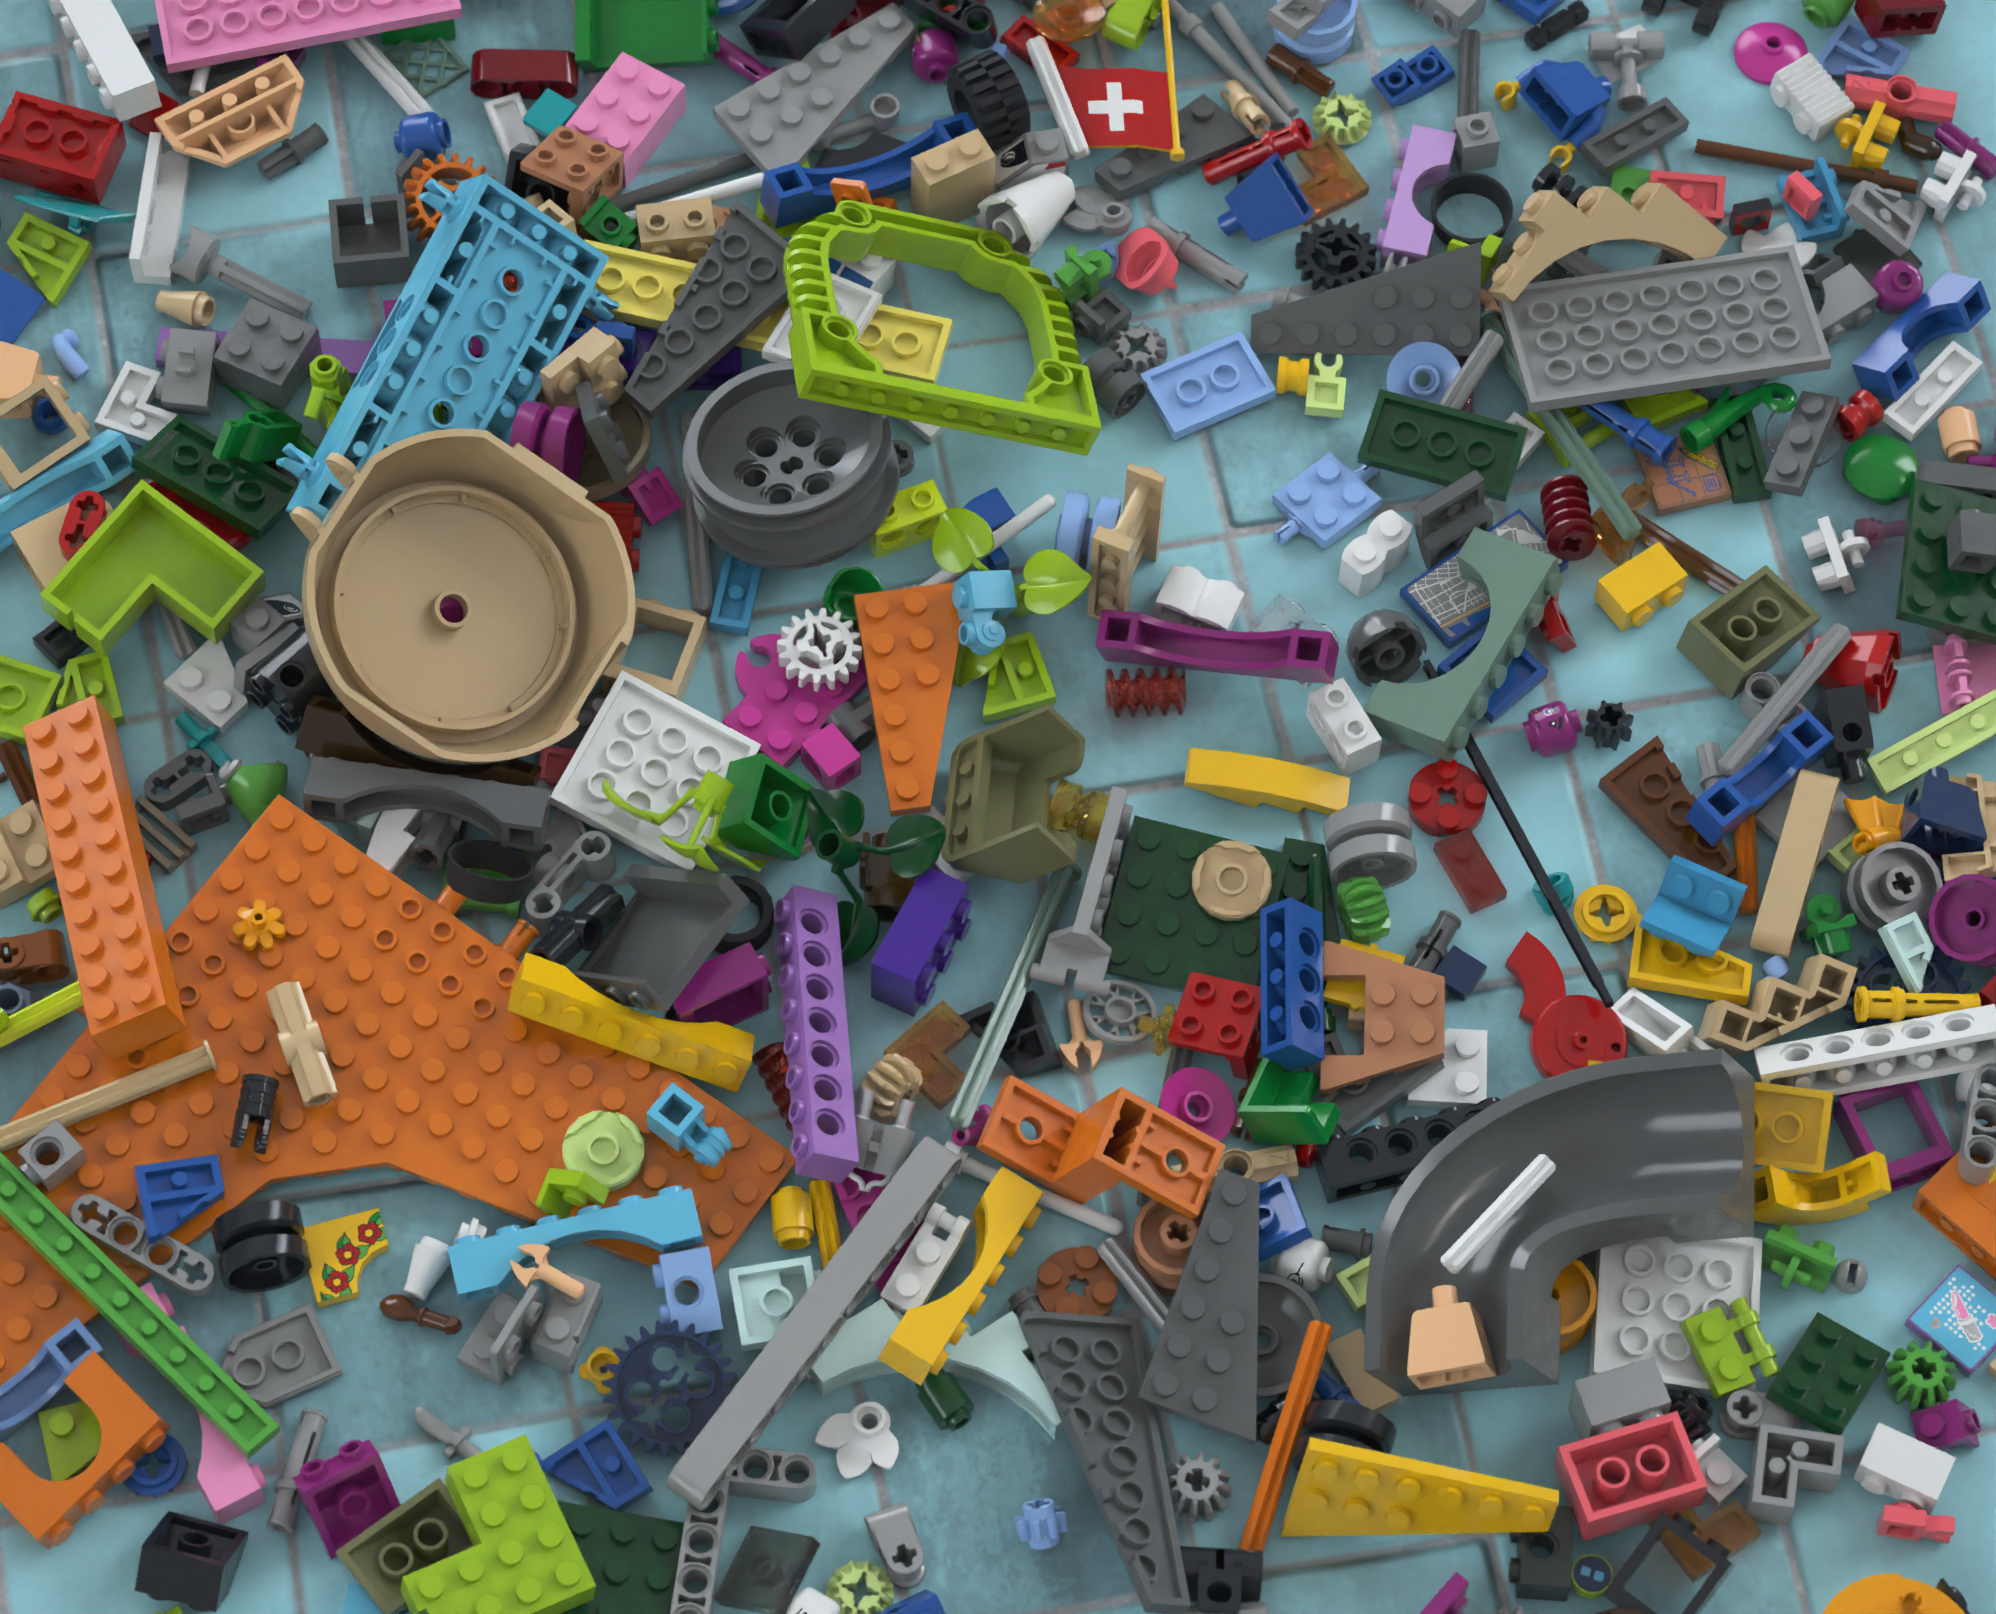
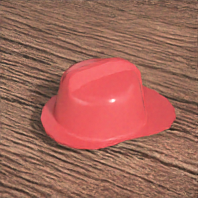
M1148 227L1138 228L1129 233L1117 247L1119 264L1114 276L1128 289L1154 296L1166 287L1173 290L1177 288L1173 278L1178 270L1179 262L1176 255L1169 248L1167 241L1157 232Z

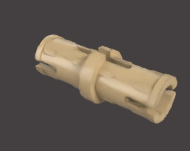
M1238 80L1226 82L1223 86L1229 91V94L1224 89H1221L1220 93L1222 99L1231 107V113L1234 118L1243 122L1253 135H1263L1268 129L1262 124V121L1270 127L1271 119L1261 109L1258 98L1248 93Z

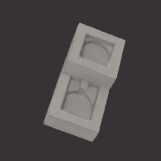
M1281 0L1269 9L1265 21L1295 41L1318 21L1336 0Z

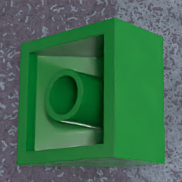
M763 753L731 761L725 779L733 783L735 787L725 803L727 807L722 814L718 836L740 850L789 860L800 859L809 825L807 794L808 789L814 787Z

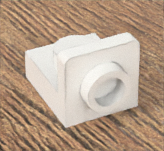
M1714 1433L1706 1441L1701 1438L1697 1439L1691 1446L1708 1485L1705 1498L1718 1508L1747 1481L1748 1475L1718 1447L1721 1439Z

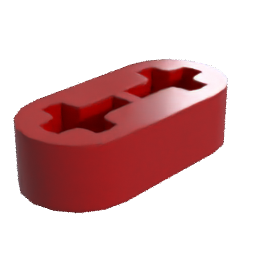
M83 491L75 495L70 502L59 535L61 552L67 561L84 545L83 543L79 544L77 549L71 547V543L77 542L79 534L82 533L85 543L107 519L106 505L99 493ZM89 505L94 506L95 510L90 511L87 520L84 521L82 510H87Z

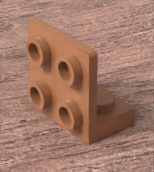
M560 125L521 161L520 169L523 172L569 191L567 202L570 204L569 215L574 219L575 224L578 225V221L602 194L610 200L623 187L624 152Z

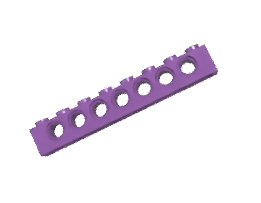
M793 885L783 899L777 901L773 913L774 921L777 922L778 927L776 953L780 955L781 966L778 984L782 988L783 993L781 1019L785 1021L786 1033L783 1051L788 1059L786 1086L790 1089L791 1099L788 1118L793 1125L791 1154L795 1157L796 1175L841 1184L859 1163L837 895Z

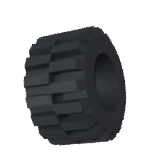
M988 50L947 70V92L954 114L967 112L992 151L1010 144L1024 133L1030 132V111L1023 88L1011 66L996 51Z

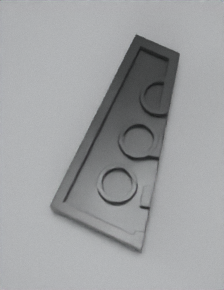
M1202 94L1178 111L1180 147L1185 150L1184 160L1172 161L1170 159V152L1145 148H1126L1095 170V181L1121 201L1162 184V178L1175 173L1183 175L1194 170V165L1209 158L1212 160L1226 155L1228 150L1237 146L1244 147L1255 143V135L1250 133L1248 128L1209 97Z

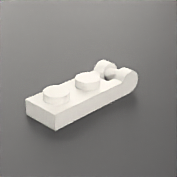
M935 1202L882 1290L880 1299L883 1298L889 1307L897 1308L904 1315L910 1308L925 1305L965 1240L972 1221L962 1215L957 1218L947 1213L946 1207ZM939 1227L950 1233L946 1241L934 1236Z

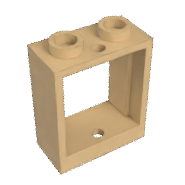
M44 375L0 405V419L43 391L75 438L23 473L19 472L0 445V478L10 492L16 490L91 439L87 433L92 429L80 411L73 414L65 402L69 399L66 390L57 379L51 382L47 375Z
M635 597L634 630L637 623H642L687 636V642L672 680L622 666L621 663L628 646L625 647L602 674V693L609 694L620 672L623 670L682 702L707 639L706 617L700 616L697 612L690 609L678 610L664 606L655 599Z

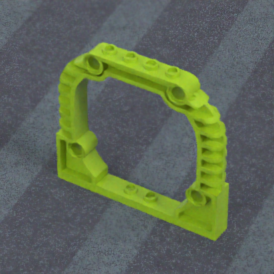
M843 200L837 204L834 212L819 215L814 221L802 225L791 237L784 252L783 273L786 277L785 287L788 292L787 299L791 308L790 317L793 323L788 333L798 398L1084 456L1088 455L1102 427L1089 367L1081 365V358L1077 352L1078 345L1074 337L1075 331L1071 322L1069 307L1065 304V298L1061 291L1052 286V280L1042 270L1030 267L1029 258L1013 250L1011 242L1004 235L974 226L853 200ZM868 254L956 272L964 281L976 288L1001 294L1020 314L1029 337L1035 371L1024 390L1023 400L1020 402L883 374L882 363L871 356L856 341L858 336L856 325L850 319L838 313L828 259L834 258L856 262L863 260Z

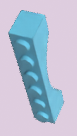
M106 429L0 499V553L13 543L11 531L71 502L73 497L80 492L94 490V492L98 493L112 487L136 471L131 468L132 457L135 453L122 433Z
M680 1185L670 1186L659 1190V1196L643 1200L641 1195L629 1196L620 1199L618 1206L602 1209L601 1205H592L579 1209L577 1211L578 1215L561 1219L560 1215H551L537 1220V1225L521 1229L520 1225H509L496 1230L497 1235L482 1239H480V1235L461 1237L455 1241L456 1245L447 1247L460 1301L465 1303L502 1294L516 1277L512 1270L510 1259L520 1264L523 1268H526L535 1261L532 1256L519 1251V1245L541 1244L549 1246L552 1251L575 1242L613 1239L645 1245L661 1253L703 1245L704 1240L692 1189L683 1190Z

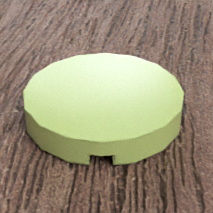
M604 1110L592 1111L579 1117L568 1128L563 1143V1163L567 1170L586 1172L609 1188V1192L628 1185L639 1174L644 1161V1141L637 1125L625 1115L617 1112H604Z

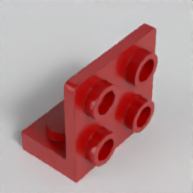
M1192 972L1189 975L1168 1033V1043L1181 1048L1226 1057V1060L1230 1062L1233 1076L1248 1080L1253 1060L1258 1057L1261 1048V987Z

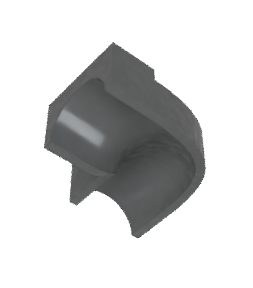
M1722 1048L1618 1059L1578 1068L1533 1084L1485 1108L1460 1125L1436 1145L1409 1174L1392 1199L1379 1226L1370 1256L1366 1289L1364 1371L1402 1396L1559 1385L1560 1302L1551 1296L1557 1276L1568 1264L1594 1250L1640 1239L1667 1236L1673 1242L1681 1243L1754 1236L1755 1078ZM1538 1155H1547L1555 1163V1171L1458 1273H1450L1441 1264V1257ZM1452 1285L1457 1288L1458 1303L1470 1302L1482 1318L1497 1376L1420 1390L1407 1374L1412 1314L1416 1310L1433 1308L1432 1289L1434 1287Z

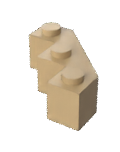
M1824 954L1805 959L1797 986L1772 976L1757 981L1748 1009L1723 999L1708 1004L1697 1037L1714 1049L1722 1048L1730 1056L1747 1052L1845 1006L1858 968Z

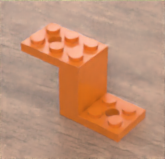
M1009 1075L1002 1083L976 1149L1059 1195L1080 1204L1086 1203L1122 1181L1192 1220L1199 1216L1226 1145L1123 1087H1120L1079 1113L1013 1075ZM1022 1121H1027L1034 1126L1036 1130L1035 1140H1028L1022 1135L1020 1130ZM1168 1153H1172L1179 1158L1182 1166L1180 1173L1173 1172L1166 1163Z

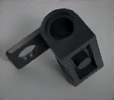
M1180 1546L1190 1602L1198 1601L1197 1608L1199 1612L1208 1614H1238L1241 1602L1260 1601L1263 1551Z

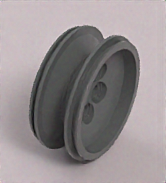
M792 360L774 362L752 368L718 387L695 413L687 431L682 452L685 478L692 491L694 509L704 531L719 547L735 558L767 569L796 570L810 568L834 561L852 552L866 542L882 525L892 507L899 487L900 466L897 452L891 440L888 416L798 398Z

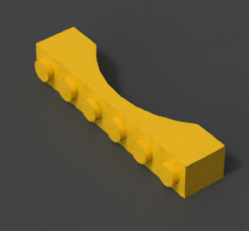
M526 952L512 983L507 1011L735 1093L738 1092L751 1065L754 1034L718 1021L704 1023L679 1022L638 1012L595 991L577 978L565 966Z
M1004 1166L1000 1167L972 1213L976 1235V1253L970 1275L948 1295L929 1304L908 1309L878 1358L880 1361L920 1386L929 1372L936 1376L938 1375L950 1355L944 1351L948 1342L954 1346L957 1345L968 1327V1324L962 1320L967 1313L975 1317L987 1295L981 1292L986 1284L992 1288L995 1286L1006 1268L1000 1264V1261L1004 1255L1012 1259L1024 1240L1023 1237L1018 1235L1021 1228L1024 1227L1030 1231L1039 1217L1042 1209L1038 1208L1036 1204L1044 1191Z

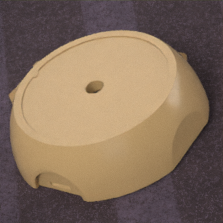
M444 429L411 436L373 455L358 472L356 466L346 457L334 452L329 453L325 459V464L345 489L323 522L312 511L300 506L294 507L290 517L310 541L302 579V612L305 631L320 672L344 707L363 725L395 746L418 756L457 764H490L524 757L555 744L575 731L580 724L577 721L578 714L590 692L611 662L632 640L636 611L635 585L625 544L612 517L585 498L589 491L521 444L517 443L511 447L489 431L480 429ZM444 597H451L461 604L463 617L460 622L451 623L442 617L440 603Z

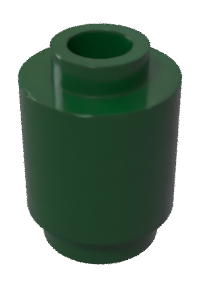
M942 1367L937 1376L929 1372L921 1386L917 1383L915 1384L919 1391L918 1399L939 1429L945 1430L950 1428L951 1431H956L971 1420L972 1416L970 1413L974 1408V1404L951 1372L946 1373Z

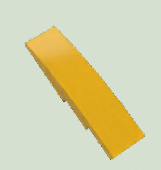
M1191 748L1187 756L1184 786L1256 808L1263 802L1294 813H1299L1303 808H1307L1330 816L1347 807L1351 778L1273 758L1229 751Z

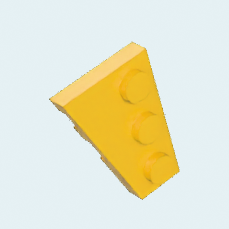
M1637 913L1627 986L1712 1001L1723 999L1736 1005L1747 1006L1752 964L1719 949L1714 957L1696 955L1688 951L1685 946L1674 941L1656 938L1648 930L1639 926L1643 915Z

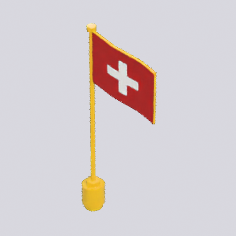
M1161 0L1167 73L1137 68L1081 69L1058 64L1059 75L1088 148H1145L1170 152V159L1172 161H1182L1185 159V150L1180 147L1169 0Z

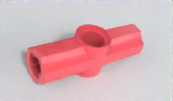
M1846 74L1843 87L1845 95L1854 103V109L1871 111L1875 101L1878 100L1886 104L1883 114L1896 120L1903 117H1911L1912 119L1942 123L1944 120H1949L1951 123L1953 121L1957 92L1918 86L1912 78L1905 75H1896L1889 80Z

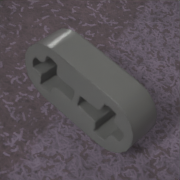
M190 749L171 760L146 779L144 783L146 799L160 811H169L207 786L205 774L214 773L210 756L203 750ZM193 764L197 768L202 767V772L200 774L194 771L189 772L188 766ZM159 786L163 789L169 788L170 794L164 796L162 793L156 794L155 789Z

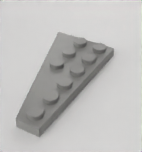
M893 2L814 48L801 61L794 60L715 106L713 108V117L761 172L799 162L800 166H802L807 160V154L817 143L824 141L855 105V99L864 89L868 90L875 82L876 75L885 65H890L915 36V25Z

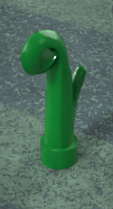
M1768 383L1742 393L1729 401L1732 390L1730 386H1727L1722 391L1718 401L1702 418L1694 419L1680 429V439L1688 451L1693 454H1699L1713 444V439L1761 403H1764L1769 410L1776 413L1791 411L1797 404V394L1786 384Z

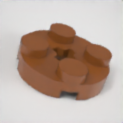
M1085 1245L1079 1248L1062 1249L1048 1257L1039 1267L1036 1292L1039 1294L1037 1300L1044 1311L1109 1316L1117 1298L1118 1278L1100 1257L1095 1248ZM1077 1280L1087 1285L1084 1287L1083 1296L1078 1297L1075 1292L1068 1293L1066 1291L1070 1287L1071 1281Z

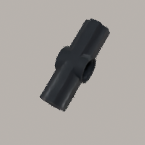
M600 884L572 911L560 910L556 912L550 923L549 933L529 953L565 966L581 950H596L603 938V929L625 908L623 896L618 894L613 886Z

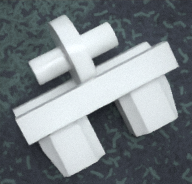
M1966 150L1963 157L1960 158L1943 151L1933 174L1948 180V183L1945 185L1929 177L1919 195V199L1924 200L1928 206L1935 209L1932 219L1943 223L1956 199L1959 200L1957 207L1962 211H1966L1968 207H1980L1984 203L1986 192L1981 187L1982 179L1974 176L1972 180H1968L1972 172L1970 167L1977 156L1976 153Z
M1829 516L1817 519L1820 528L1802 536L1801 539L1809 560L1826 554L1830 555V562L1812 568L1820 591L1834 589L1839 586L1842 587L1845 594L1855 591L1856 589L1846 561H1851L1854 568L1862 567L1864 565L1862 556L1870 550L1868 539L1861 536L1855 537L1853 530L1850 529L1842 533L1844 541L1839 543Z

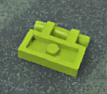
M1745 1297L1738 1298L1730 1303L1736 1316L1734 1319L1727 1321L1721 1306L1687 1318L1680 1324L1715 1400L1752 1386L1756 1380L1750 1368L1759 1365L1765 1379L1774 1377L1780 1372L1774 1359L1777 1353L1771 1343L1767 1344L1758 1325L1761 1322L1756 1310H1751ZM1740 1332L1744 1333L1752 1352L1744 1355L1734 1336Z

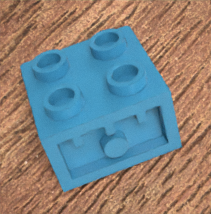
M1674 854L1670 860L1660 890L1643 915L1639 926L1648 930L1656 938L1669 939L1685 946L1693 954L1714 957L1735 922L1748 886Z

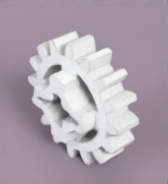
M825 608L820 609L819 616H813L812 612L806 609L805 619L803 620L793 615L791 617V628L783 626L781 628V639L777 640V652L780 653L778 664L780 667H786V677L791 679L798 676V687L801 688L807 682L813 683L814 691L817 692L822 683H826L830 690L835 689V680L837 679L845 684L848 683V671L857 673L859 668L858 660L862 659V646H859L861 644L860 632H853L854 622L848 620L841 623V612L839 611L833 614L832 617L826 616Z

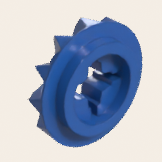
M165 1434L164 1442L154 1451L158 1463L164 1464V1466L158 1467L155 1479H152L147 1469H141L142 1466L148 1465L149 1458H151V1454L146 1453L134 1464V1472L123 1482L125 1487L127 1486L134 1491L138 1497L140 1495H147L156 1499L159 1494L167 1491L173 1492L178 1482L184 1479L187 1463L185 1452L180 1443L172 1436Z

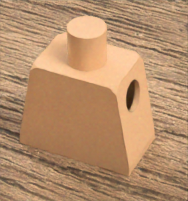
M0 341L1 405L44 376L43 364L38 352ZM47 375L51 382L57 379L62 385L61 377ZM41 391L2 418H29L32 416L38 397H47Z
M1441 1285L1432 1289L1433 1308L1416 1310L1412 1314L1407 1366L1408 1377L1422 1390L1497 1376L1482 1318L1470 1302L1458 1303L1457 1288L1455 1286Z

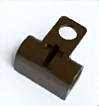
M864 832L862 843L870 845V833ZM887 833L873 836L871 845L882 848L890 847ZM862 851L859 868V887L865 892L863 907L875 909L879 915L880 922L893 923L917 878L905 879L895 874L890 866L891 855L884 856Z

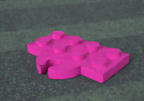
M771 633L750 640L751 650L756 654L767 656L770 662L763 667H756L749 662L746 653L739 652L735 666V679L739 691L745 698L722 720V724L761 744L757 754L763 753L787 769L801 755V743L804 738L814 729L825 728L826 719L835 708L845 702H852L868 686L863 654L862 659L858 660L859 668L857 673L848 671V683L845 684L837 679L835 680L834 690H830L826 683H822L817 692L814 691L813 683L807 682L803 688L798 687L799 677L795 676L788 679L786 677V667L779 666L780 653L777 652V640L781 639V634Z

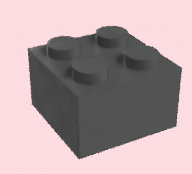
M404 193L370 196L373 224H366L362 197L328 200L333 265L337 288L408 281L412 274Z

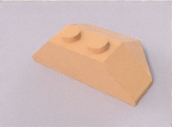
M285 53L155 118L154 121L173 150L223 168H228L292 136L305 82Z

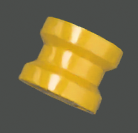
M1279 356L1276 394L1283 395L1287 391L1295 392L1298 396L1306 397L1310 359L1301 358L1299 361H1290L1287 356Z

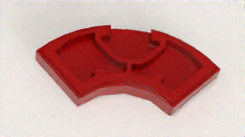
M1526 931L1506 960L1505 968L1517 978L1523 989L1524 1003L1519 1018L1533 1025L1543 1009L1555 1000L1566 996V990L1561 969L1554 956L1542 942Z

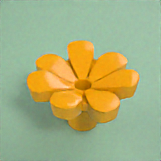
M261 899L255 900L252 910L247 907H241L237 911L236 917L242 922H238L232 927L233 936L236 938L244 937L242 946L249 951L253 950L257 943H260L261 949L264 952H269L275 948L272 937L283 938L286 934L285 926L279 923L283 919L280 909L276 907L267 910L266 902Z

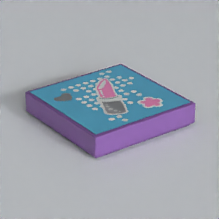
M1958 1264L1907 1318L1904 1325L1925 1342L1931 1340L1933 1349L1937 1352L1946 1349L1947 1356L1945 1359L1955 1363L1956 1368L1969 1378L1996 1349V1294Z

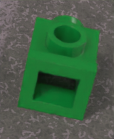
M604 194L599 197L578 221L579 234L586 240L627 249H633L639 240V237H637L638 224L609 202V198ZM608 222H612L618 228L614 231H608L604 227Z

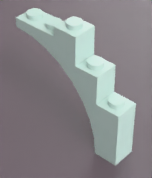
M882 1298L846 1321L807 1373V1377L822 1398L851 1383L883 1374L900 1373L878 1359L890 1336L903 1318L902 1313L897 1308L890 1309ZM1014 1312L1007 1313L974 1335H972V1329L964 1317L962 1321L968 1324L966 1331L956 1346L948 1342L944 1349L945 1352L950 1354L943 1365L946 1373L951 1372L955 1377L980 1383L1008 1397L1032 1415L1054 1440L1066 1434V1430L1035 1360L1030 1362L1034 1357L1021 1330L1019 1319Z

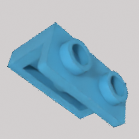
M1824 157L1816 158L1812 170L1800 172L1823 194L1818 215L1809 222L1805 221L1782 199L1789 175L1777 178L1776 188L1798 243H1817L1843 236L1846 221L1850 219V216L1843 211L1847 201L1840 198L1837 190L1838 181L1836 173L1832 168H1828Z

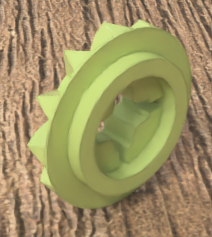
M1336 91L1331 97L1326 98L1322 96L1320 103L1314 107L1312 122L1315 131L1324 140L1336 145H1350L1362 140L1368 134L1372 122L1371 110H1368L1364 99H1355L1352 92L1345 96L1339 95ZM1338 110L1343 111L1344 115L1348 116L1346 127L1341 122V119L1336 117Z
M851 1560L840 1569H835L833 1576L827 1583L826 1596L840 1605V1614H875L892 1606L894 1587L884 1568H879L872 1564L870 1560L866 1562H854ZM862 1579H865L866 1589L869 1593H873V1595L863 1596L862 1601H859L858 1607H855L854 1593L848 1590L849 1588H857Z

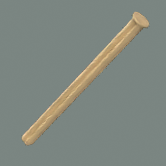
M207 1040L203 1041L204 1045L0 1126V1152L29 1142L56 1119L63 1127H66L211 1068H214V1071H218L219 1069Z

